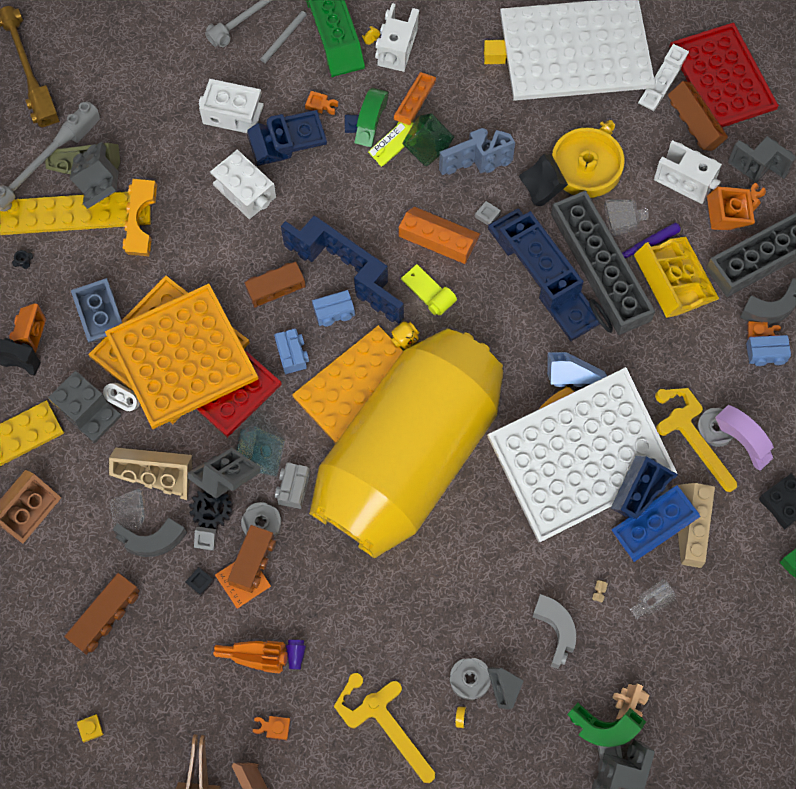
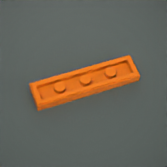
M422 72L419 73L396 111L394 120L411 125L433 88L436 77Z

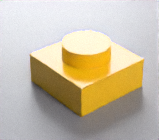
M97 714L77 722L82 742H87L104 735Z

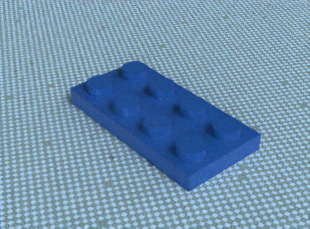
M678 485L654 500L637 519H626L613 528L612 532L635 562L701 516Z

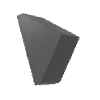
M487 668L498 707L512 709L524 680L503 668Z

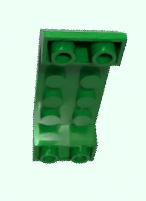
M305 0L307 7L311 9L326 54L331 77L365 69L360 42L345 0Z

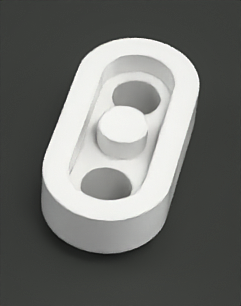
M110 383L103 390V395L108 402L125 411L135 410L140 405L134 391L119 383Z

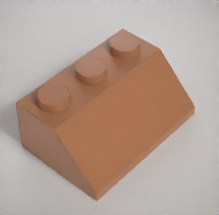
M25 470L0 499V527L23 544L59 502L61 497L34 473Z

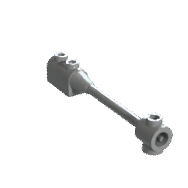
M272 0L258 1L226 25L218 23L215 26L210 24L205 32L208 41L214 47L218 45L220 47L227 46L230 42L229 31Z
M88 101L80 103L79 109L74 114L68 115L67 120L62 124L53 142L9 186H0V211H8L12 207L11 202L15 199L14 191L58 147L70 140L78 143L100 120L99 112L93 104Z

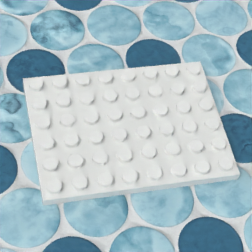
M596 0L500 9L513 101L651 89L655 87L639 0Z
M623 368L487 434L538 542H542L611 507L635 456H647L677 473L627 368Z

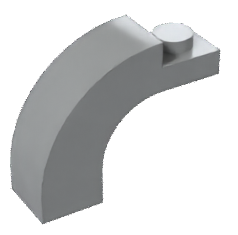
M540 594L533 618L542 620L554 628L558 644L551 667L559 669L560 664H565L568 656L565 650L571 653L574 651L576 644L575 625L568 611L560 603Z

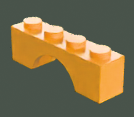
M133 179L128 190L131 199L127 203L129 217L125 221L127 236L123 239V249H125L128 255L150 256L152 238L140 229L139 217L147 206L156 203L157 184L151 180Z

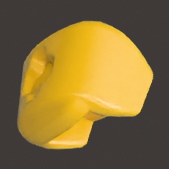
M370 26V30L366 35H362L364 42L370 45L380 36V31Z
M609 120L604 124L602 121L600 123L602 127L599 130L612 135V131L615 128L614 122Z

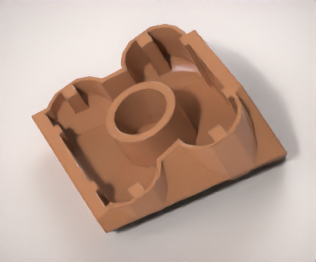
M249 762L232 764L242 789H268L257 768L259 764Z

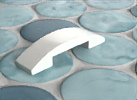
M675 44L672 45L662 66L654 77L655 87L646 89L638 104L652 111L657 108L675 80L689 51Z

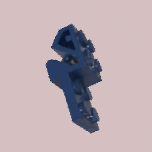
M317 110L286 117L283 114L271 116L267 119V125L257 123L247 130V137L256 166L289 159L292 156V152L327 144Z

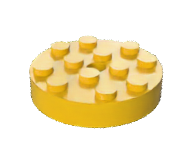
M579 128L566 133L558 140L552 153L568 184L563 190L572 195L586 191L590 198H594L610 192L618 184L624 168V154L619 143L608 133L594 128Z

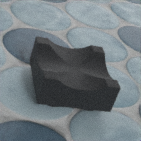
M543 154L536 164L519 175L520 180L531 195L533 204L536 206L545 205L568 185L552 155Z
M8 338L0 339V365L4 367L17 366L26 370L30 375L35 376L41 362L33 347L22 343V345L16 344Z
M792 473L759 498L761 503L773 514L784 530L796 521V478Z

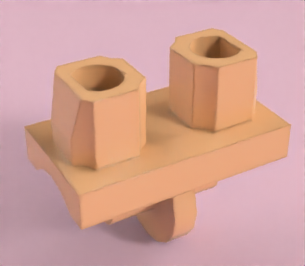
M628 684L627 689L622 688L620 694H613V699L617 701L616 708L620 709L617 720L629 708L642 717V712L635 709L637 703L645 705L649 698V694L642 690V685Z

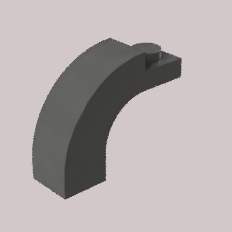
M792 279L784 297L778 301L766 302L750 296L740 318L753 322H768V324L777 323L787 318L796 307V279Z
M170 518L165 521L156 533L149 536H138L118 523L113 528L116 534L115 538L125 544V549L129 553L141 557H155L165 554L175 548L187 534L183 526Z

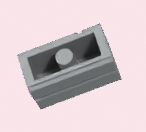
M286 463L285 469H281L279 477L282 480L281 487L277 486L275 498H278V505L302 509L310 476L309 467Z

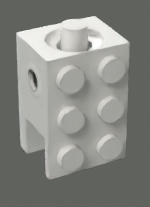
M392 3L390 10L387 9L385 15L386 23L382 24L380 31L382 35L376 42L377 51L375 58L378 59V66L405 71L418 30V9L412 8L408 22L395 19L394 3Z
M209 79L204 96H201L199 99V109L203 124L247 133L249 128L258 123L264 106L263 103H259L262 94L261 89Z
M672 140L667 158L662 157L658 163L654 180L703 204L711 189L714 190L721 183L717 176L722 164L718 163L715 159L702 155L698 151L685 147L682 143Z
M238 150L210 171L217 179L213 182V185L248 219H251L260 210L266 209L270 202L276 198L274 183Z

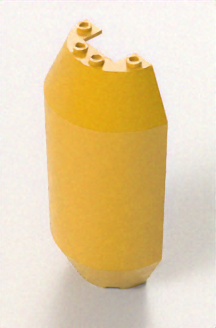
M446 329L404 350L320 464L309 514L325 525L327 522L331 523L359 542L358 548L374 559L416 534L497 417L503 365L489 351L490 348L484 343L475 341L469 333L465 332L463 334Z

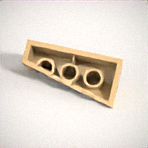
M115 448L109 457L110 476L132 483L138 482L150 489L152 487L157 488L169 495H180L181 499L187 500L190 480L187 477L188 472L192 470V455Z
M698 483L681 484L678 487L701 516L678 532L681 564L702 568L706 562L715 487Z

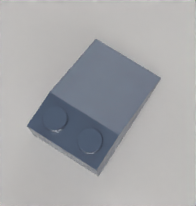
M107 278L71 290L88 343L107 337L105 331L123 323Z

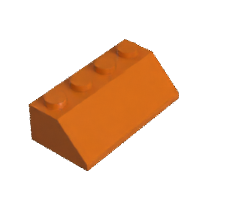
M417 207L407 211L399 225V237L463 264H466L480 236V233Z

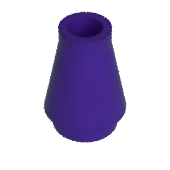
M288 640L286 650L289 669L301 670L306 648L304 640Z

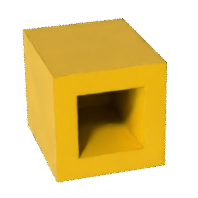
M485 40L484 64H505L507 55L504 40Z

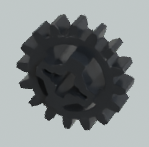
M197 491L199 496H193L192 500L194 503L189 504L190 509H193L189 512L193 516V522H199V527L205 525L206 528H210L213 526L216 530L218 524L225 526L223 521L230 520L227 514L233 513L232 509L229 508L232 506V502L228 501V494H222L218 498H209L213 496L206 491L204 493ZM200 503H202V507L199 509V512H198L199 505H200ZM207 504L212 508L214 507L215 513L208 509ZM223 505H224L223 512H222V514L220 515V509H221V508L223 507Z

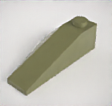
M104 143L106 146L105 157L118 170L120 165L119 145ZM92 145L56 149L45 160L46 169L71 175L74 157L80 153H85Z

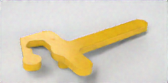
M689 388L660 389L655 394V398L659 403H666L677 394L680 397L683 396L686 406L674 409L668 418L661 421L656 426L658 434L666 436L674 430H679L723 489L727 492L735 490L737 482L691 422V419L702 412L701 404Z
M358 673L350 675L347 685L334 705L336 711L350 728H357L368 718H375L423 783H431L435 779V772L386 708L387 704L401 693V684L397 681L390 682L377 693L367 695L363 700V704L352 711L342 705L345 702L343 698L345 695H350L354 688L361 687L363 678Z

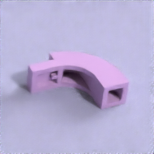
M728 405L715 417L721 431L733 436L745 447L756 469H763L773 459L770 450L774 447L770 439L748 415Z

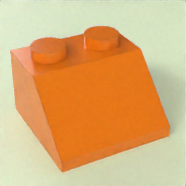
M717 187L707 195L711 229L732 230L755 223L750 189Z
M32 304L20 309L19 315L15 317L14 331L9 336V339L13 340L16 344L22 345V343L30 345L35 353L46 322V318L38 304Z

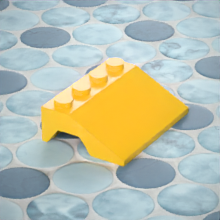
M686 237L669 239L659 246L652 247L647 242L634 254L666 318L683 314L719 299Z

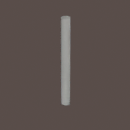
M304 11L299 13L260 58L262 62L266 63L307 16Z

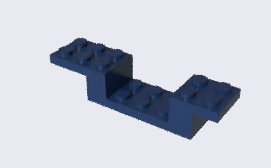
M518 208L488 225V230L507 256L515 253L541 288L539 299L570 341L600 325L590 307L589 301L581 292L584 281L531 211L523 215Z
M313 216L300 231L286 221L281 225L283 244L288 250H295L304 261L308 259L310 262H313L326 247L330 254H337L341 257L340 259L346 265L351 264L355 267V270L358 272L354 277L355 293L358 299L369 302L375 311L385 313L386 318L391 322L396 321L400 324L404 319V303L383 289L388 283L387 265L316 216Z

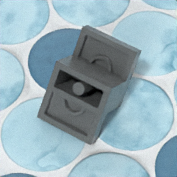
M766 136L755 150L739 140L734 145L728 163L757 183L769 169L785 179L796 160V156L790 150H786L779 145L777 141Z
M102 142L90 146L85 153H80L73 159L70 179L84 193L83 205L87 209L117 190L119 171L105 157L106 146Z
M74 371L48 397L49 401L64 413L67 420L94 443L122 416L107 403L104 395L77 371Z
M230 448L188 472L187 479L214 498H218L228 490L234 491L258 475L261 467L235 449Z
M633 739L632 744L628 747V759L604 753L603 759L599 761V773L597 779L593 782L592 789H619V787L625 789H645L655 751L643 742Z

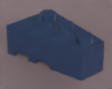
M635 456L611 509L625 517L637 519L651 505L653 499L660 492H663L666 488L665 486L672 479H675L678 474L647 456Z

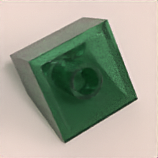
M430 113L417 117L402 144L424 166H428L440 156L441 151L448 149L454 136Z

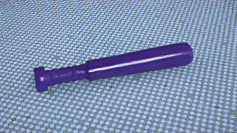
M673 223L635 244L634 247L622 252V255L626 259L635 254L645 243L649 242L652 247L678 234L681 228L679 224Z

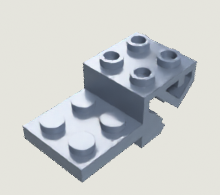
M478 129L470 133L468 141L440 152L439 170L442 175L446 173L450 175L461 167H470L475 162L480 173H490L496 167L501 165L507 166L513 161L515 141L511 134L496 130L491 141L487 139V129Z

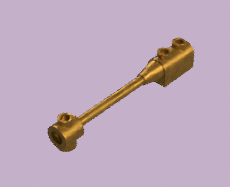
M5 6L0 9V27L3 26L6 31L11 32L25 71L29 98L25 101L28 109H32L34 112L30 114L34 124L37 123L39 127L58 123L60 121L46 85L39 86L32 73L17 29L20 23L23 22L19 8L15 9L12 6Z

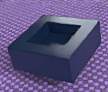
M345 115V133H357L359 115Z

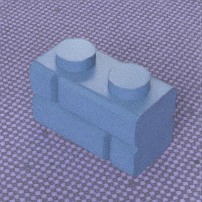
M348 290L312 300L319 326H330L335 321H347L352 316H355L354 306Z
M296 329L276 333L274 336L284 373L288 374L307 369L306 362H309L307 351H302L301 346L304 345L302 334L298 335Z
M787 335L749 337L746 343L749 364H755L756 366H764L767 363L783 365L791 357Z

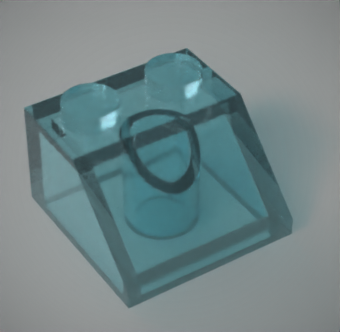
M256 426L241 429L236 451L260 466L259 474L277 476L285 440Z

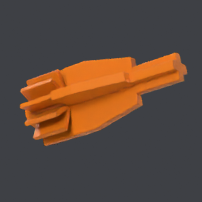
M262 641L234 643V647L215 645L213 652L215 657L231 658L237 664L263 670L264 672L279 674L283 671V666L287 663L288 658L284 642L267 641V643Z

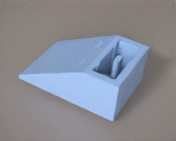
M548 352L547 374L550 383L556 387H564L566 384L583 387L585 384H592L607 377L603 370L567 352Z

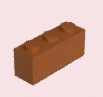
M296 262L286 263L281 268L269 270L261 276L251 277L244 282L254 308L306 287L305 279Z
M250 525L229 575V585L253 593L254 588H258L261 581L259 575L262 569H266L269 561L267 558L269 551L272 552L276 545L273 532Z

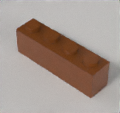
M682 81L668 94L671 99V105L679 111V117L688 125L689 132L698 140L697 144L702 150L713 151L728 138L692 83Z
M117 573L64 637L84 654L92 653L98 647L99 639L109 634L114 621L120 620L126 612L124 609L129 603L133 604L138 599V588L121 574Z

